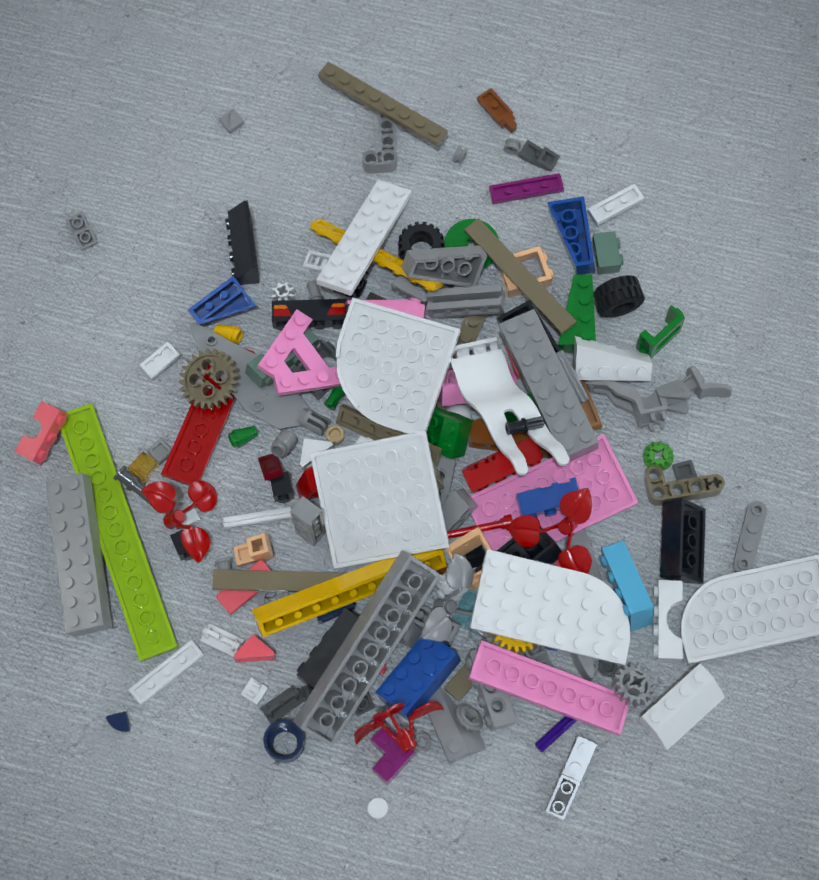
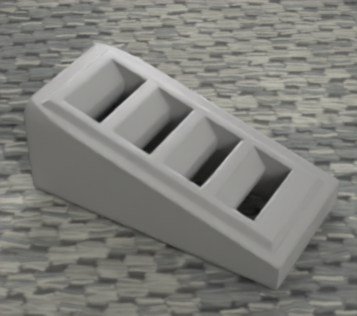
M400 275L391 283V290L408 300L410 298L421 300L420 304L425 305V308L427 307V298L403 275Z

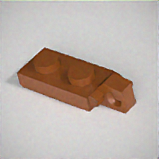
M492 88L477 97L478 103L502 128L505 126L510 133L517 130L513 111Z

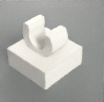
M251 678L240 695L258 706L269 689Z

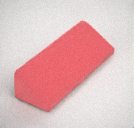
M259 560L248 569L271 571L262 560ZM222 590L216 595V598L231 615L260 591Z

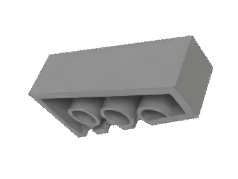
M480 245L407 250L401 268L411 278L471 287L478 282L487 254Z

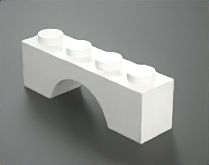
M658 580L656 586H653V598H656V605H653V617H656V624H653V636H656V644H653V656H656V662L680 663L683 659V639L675 636L670 631L667 625V613L672 608L681 604L683 600V581Z

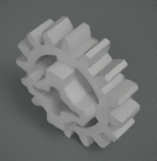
M630 663L628 666L625 664L615 671L616 675L612 677L615 683L612 685V688L617 689L614 694L621 696L620 702L626 700L627 706L633 703V706L637 707L639 704L643 706L652 698L651 695L655 690L651 687L655 685V682L650 681L652 674H646L647 668L641 670L640 664L634 667V664Z

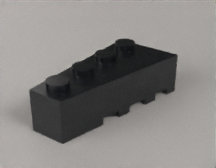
M344 608L331 628L324 634L318 646L312 649L308 660L302 662L298 667L297 677L312 690L314 689L359 617L347 608Z

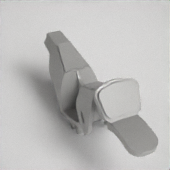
M690 366L687 369V377L658 387L647 398L640 397L637 388L633 385L611 380H589L587 383L590 393L607 395L615 407L634 416L638 428L648 426L651 432L655 431L653 427L655 424H659L661 430L664 429L667 410L687 414L689 406L685 399H689L692 396V391L700 399L708 396L730 397L732 393V387L729 385L705 383L704 377L695 366Z

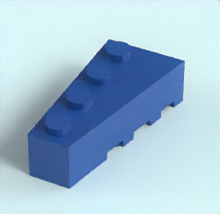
M584 196L547 202L551 218L576 274L594 273L595 263Z

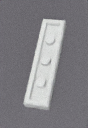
M191 640L128 690L142 706L205 655L194 641Z

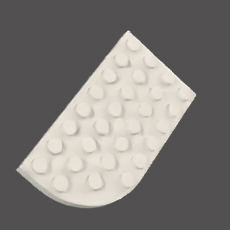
M489 549L486 550L470 621V629L619 665L626 664L630 643V624L628 616H625L622 607L624 605L617 594L600 579L586 573Z
M819 554L723 575L702 585L688 601L681 619L680 636L683 639V651L687 665L819 636Z

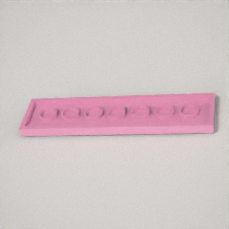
M482 640L468 677L471 681L617 736L621 735L629 706L626 705V700L620 702L621 696L615 695L616 691Z

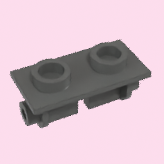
M292 685L260 709L270 724L299 706L304 700L298 690Z

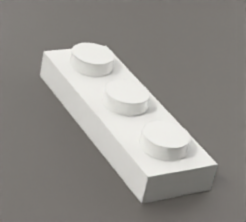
M633 184L588 208L587 212L598 226L643 202L644 196L637 186Z

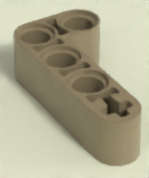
M657 465L650 466L644 476L648 500L655 506L663 505V502L681 498L691 501L715 497L721 493L725 485L723 477L718 474L665 482L663 470ZM649 474H656L658 476V479H651L649 477ZM691 486H698L700 488V491H693ZM672 489H679L681 491V494H674L672 492ZM653 492H660L662 497H655Z

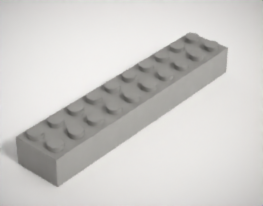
M401 550L293 720L301 730L333 747L441 577V574Z

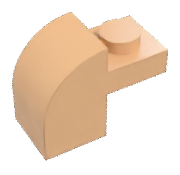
M265 533L246 538V544L233 547L238 567L256 563L259 560L266 562L273 557L270 538Z

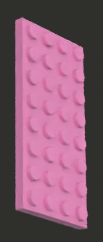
M605 434L597 436L599 441L597 450L570 461L566 466H560L552 457L529 468L526 475L516 474L470 495L478 504V507L471 514L476 525L499 521L504 515L511 514L512 520L520 517L516 500L517 493L538 487L552 486V483L556 482L559 484L570 482V478L576 477L578 489L588 488L590 491L592 512L586 522L578 524L577 528L572 532L573 534L635 506L639 502ZM557 511V514L554 516L546 517L544 514L537 517L540 521V526L544 529L560 523L566 516L561 511ZM502 528L483 532L493 551H497L513 538L509 531H506V529L502 530ZM558 528L547 531L555 542L568 537V535L562 534Z

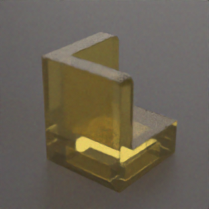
M143 451L128 467V470L134 476H138L140 482L146 485L150 480L148 474L157 466V462Z

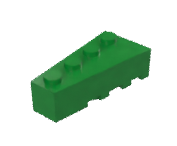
M592 274L573 276L566 311L576 320V324L563 335L560 334L558 343L559 348L565 353H574L575 336L588 341H596Z

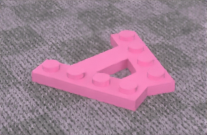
M297 309L262 358L257 369L273 378L277 396L341 387L337 366L328 367L304 335L313 319ZM291 351L294 352L307 371L292 373L284 362Z

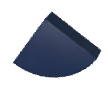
M126 711L106 716L108 723L115 730L124 733L130 732Z

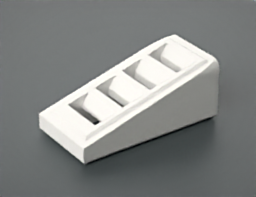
M309 250L303 268L321 273L331 255ZM314 257H316V261L314 265H312Z

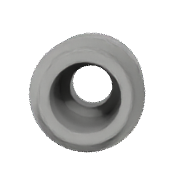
M283 430L272 442L271 452L276 457L286 456L296 445V436L288 430Z

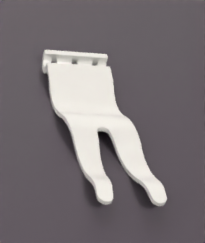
M497 337L456 345L453 355L456 354V359H453L452 356L449 368L453 369L463 398L480 414L495 444L511 461L515 472L521 476L528 473V466L525 457L515 444L512 435H507L505 431L507 420L504 413L507 411L513 412L520 421L521 418L530 419L541 416L530 397L521 391L513 381L502 349H498ZM545 424L543 428L528 431L527 434L532 440L547 450L560 466H566L569 463V456L565 448L552 436Z

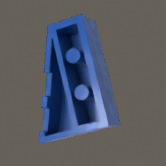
M232 276L190 307L188 312L197 324L204 325L253 309L256 305L235 277Z
M576 477L570 478V482L562 484L556 482L552 483V486L538 487L517 493L516 500L520 516L532 515L538 518L537 516L544 514L546 517L556 515L557 511H561V498L568 492L579 490Z

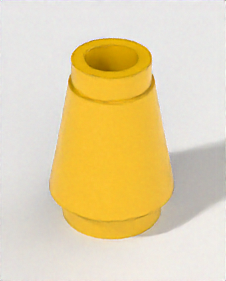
M217 324L214 328V333L233 343L239 344L242 340L243 330L238 326Z

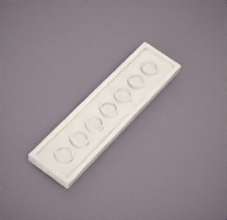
M378 180L317 277V285L352 296L410 199L412 190Z

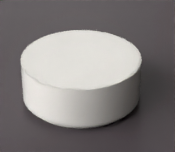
M382 798L372 799L368 804L369 815L374 819L384 818L388 813L387 802Z

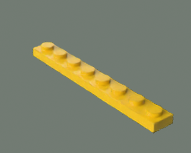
M321 218L312 221L310 229L316 231V234L326 236L336 244H339L346 232ZM381 248L373 259L379 266L387 267L393 270V273L407 277L410 282L423 285L428 291H436L443 287L444 283L408 277L401 268L403 260Z

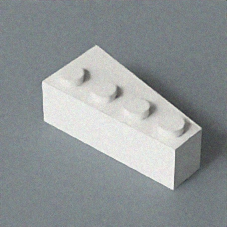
M575 336L573 369L579 380L651 381L652 361L648 354L628 349L623 350L613 345L607 346L599 344L597 341H588Z

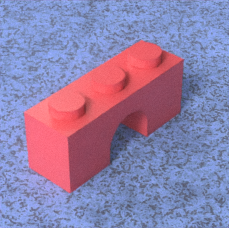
M41 401L33 416L34 419L40 422L41 432L34 438L23 435L14 452L41 465L46 460L48 451L52 444L55 443L57 434L61 427L64 426L68 414Z

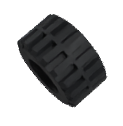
M415 222L414 226L409 224L407 229L404 228L402 234L399 235L398 255L402 260H404L407 250H412V245L417 242L428 243L432 248H444L443 234L440 233L438 227L434 229V225L431 223L427 225V222H422V224Z
M632 275L610 279L597 287L593 292L599 312L602 317L606 318L628 314L641 306L645 301L638 278Z

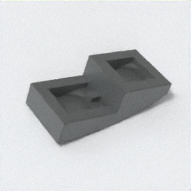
M527 140L518 157L534 166L552 171L560 155L547 147L542 149Z

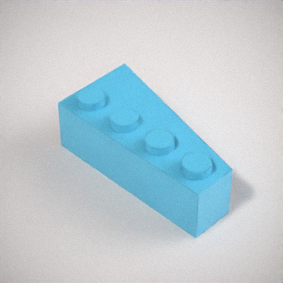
M621 541L603 547L602 556H599L602 567H606L608 581L613 585L614 592L624 605L622 607L625 616H628L630 632L652 625L653 604L625 542Z

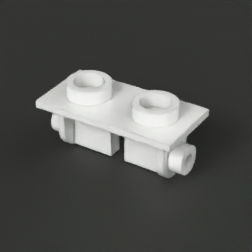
M210 623L208 627L203 629V636L200 640L234 657V654L245 641Z

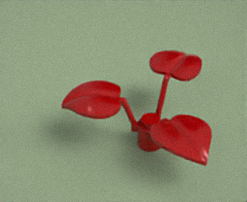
M201 480L191 483L188 488V496L193 503L182 511L173 510L176 502L173 500L176 496V491L169 483L157 481L144 487L141 493L147 498L150 505L157 512L166 513L163 518L164 525L169 529L175 527L176 529L185 528L181 532V542L188 554L197 563L201 562L210 548L209 535L200 527L193 529L191 525L181 524L185 520L184 513L196 505L201 512H208L214 508L217 501V493L214 486Z
M588 488L568 492L561 498L560 510L566 517L556 525L539 529L540 521L532 515L517 517L509 524V533L523 547H533L540 540L539 533L558 528L562 534L568 535L567 550L559 554L560 566L589 574L592 564L589 550L581 545H575L572 548L570 546L573 537L572 532L577 528L578 524L586 522L592 512V498Z
M429 702L414 710L412 715L408 717L410 730L408 731L407 728L400 729L393 714L401 711L405 705L403 703L392 705L385 711L375 714L372 717L374 722L358 729L354 733L355 743L358 744L366 735L382 727L395 741L396 745H399L402 753H407L417 747L413 738L415 733L412 721L430 712L444 709L438 702ZM390 717L397 730L396 736L385 725V718Z

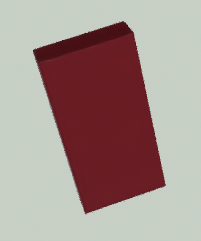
M273 453L258 458L265 481L283 476L278 457Z

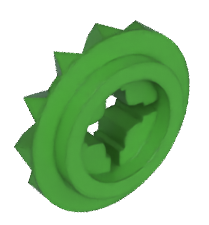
M661 441L652 442L646 446L643 452V460L648 468L652 465H657L662 470H666L671 466L674 459L673 450H671L668 444ZM663 451V454H662V458H663V459L658 458V459H656V460L654 461V459H655V453H654V452L659 453V452Z

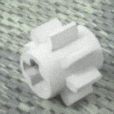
M288 282L285 284L278 283L276 288H272L274 293L272 296L273 301L294 300V295L292 294L294 293V288H289Z

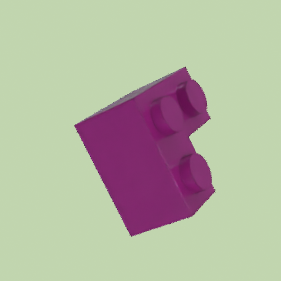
M383 728L371 739V744L384 754L372 768V771L388 786L415 756V751L411 750L407 753H402L399 745H396L395 741Z

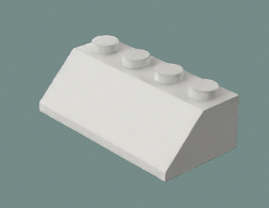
M699 664L642 715L639 721L667 751L717 706L725 696L714 677Z

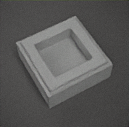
M160 438L147 449V452L161 465L167 460L171 448Z

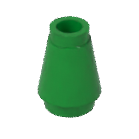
M255 426L231 430V433H228V438L233 448H239L258 436Z

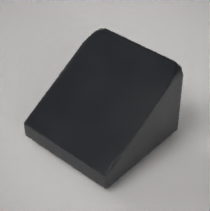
M480 545L465 554V558L472 568H476L483 563L485 550Z

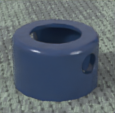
M290 720L275 721L269 725L264 733L263 742L265 750L276 762L285 764L293 762L304 751L305 739L303 732ZM282 732H290L297 739V747L290 755H280L274 749V739Z

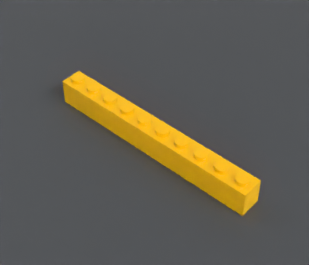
M442 549L410 554L435 571L447 567ZM397 557L374 562L252 609L258 630L262 637H266L372 596Z

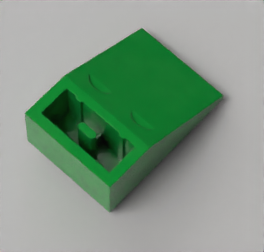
M435 408L427 430L428 442L442 448L441 455L450 459L465 456L473 420L458 413Z

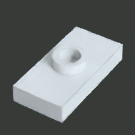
M166 342L143 361L139 367L153 380L181 356L169 342Z

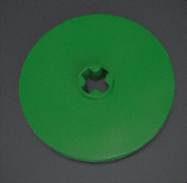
M465 219L454 224L445 236L444 248L469 246L468 243L472 244L474 241L465 233L464 229L476 219ZM482 221L490 229V231L498 238V235L496 231L493 229V227L490 226L488 223ZM488 256L484 263L483 269L487 268L489 265L493 263V261Z

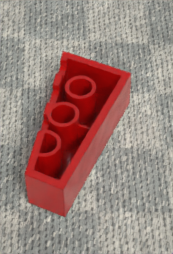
M531 437L515 443L524 455L527 466L533 467L541 463L540 459L543 458L542 452L538 444ZM501 451L467 465L462 469L471 492L481 491L487 488L488 484L503 481L506 479L505 476L511 473L513 475L517 474L511 461Z

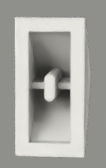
M304 439L300 461L302 472L309 467H313L310 453L333 449L332 442Z

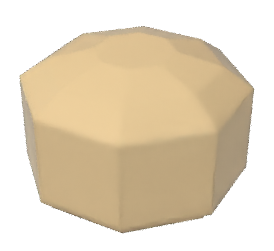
M332 425L326 431L327 441L332 442L333 445H339L344 441V430L340 426Z

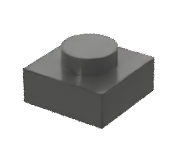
M692 460L676 463L672 466L676 480L697 477Z

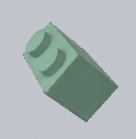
M615 231L594 233L592 246L597 275L620 272L621 265H623V255L619 254L618 250L621 247L620 238H616Z

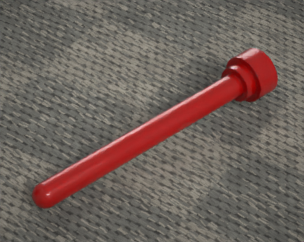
M511 514L504 515L499 521L447 531L448 539L464 536L477 527L482 532L499 528L508 531V526L513 521Z

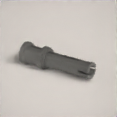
M124 465L113 479L119 480L126 486L128 491H134L150 504L141 493V490L146 486L140 482V477L134 476Z

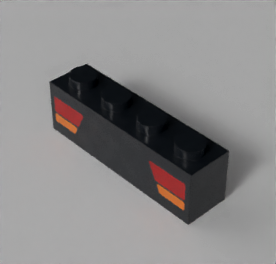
M347 299L272 301L273 329L282 331L296 309L313 319L308 328L324 329L325 327L341 329L348 312V306L345 305Z

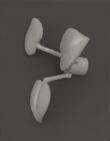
M453 553L452 560L446 570L447 584L450 588L457 590L449 595H445L444 599H436L434 601L433 610L429 613L423 626L422 639L437 642L445 641L452 631V622L448 619L449 615L458 613L472 616V612L457 610L456 603L450 599L460 593L462 588H469L474 578L471 564L460 554ZM476 630L482 637H495L494 635H488L486 632Z

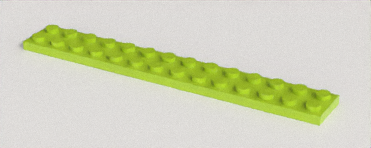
M90 403L65 412L68 416L60 430L75 474L83 473L91 478L101 550L139 661L143 662L178 649L119 480L113 479L117 472L94 406Z

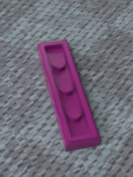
M557 173L490 185L489 192L493 205L564 192L561 174Z

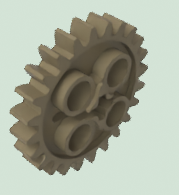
M207 348L205 354L199 350L198 357L192 354L193 360H186L189 365L182 366L185 373H179L184 378L179 381L181 385H184L180 388L182 392H185L183 397L188 399L190 404L194 403L196 408H199L201 405L203 410H206L207 406L210 410H213L214 405L221 408V402L227 405L226 399H233L231 393L238 392L234 389V386L240 385L236 381V379L241 378L236 373L239 371V368L234 366L236 362L231 360L228 354L225 355L222 350L218 353L216 349H213L211 353ZM212 363L211 368L206 370V366ZM198 369H201L205 374H207L211 379H213L217 384H219L222 387V389H217L212 383H210L205 377H203L198 372ZM226 374L225 379L219 381L220 376ZM200 377L199 382L194 385V380ZM213 389V393L207 396V392Z

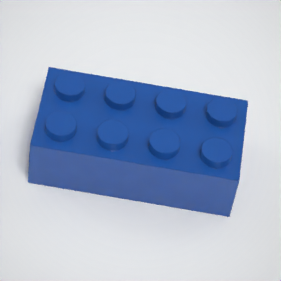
M420 638L377 689L376 694L389 707L403 703L405 707L397 713L408 721V717L412 715V712L430 700L461 660L457 652L443 642Z

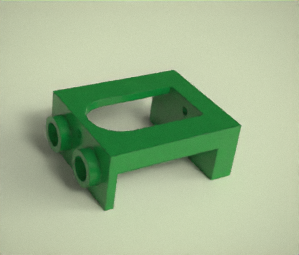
M670 305L665 319L668 325L655 337L646 330L641 332L636 349L640 353L648 354L652 359L680 333L685 320L683 312Z

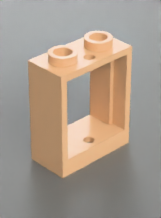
M540 246L513 254L520 262L537 257L544 276L536 279L545 288L551 286L552 279L554 278L551 268H548L546 252H542ZM498 268L508 298L523 294Z
M479 527L450 543V547L446 548L451 560L453 553L463 556L482 544L486 550L493 549ZM481 570L474 574L472 585L468 588L470 591L478 588Z

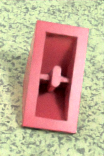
M252 634L234 654V660L236 663L276 660L274 651Z

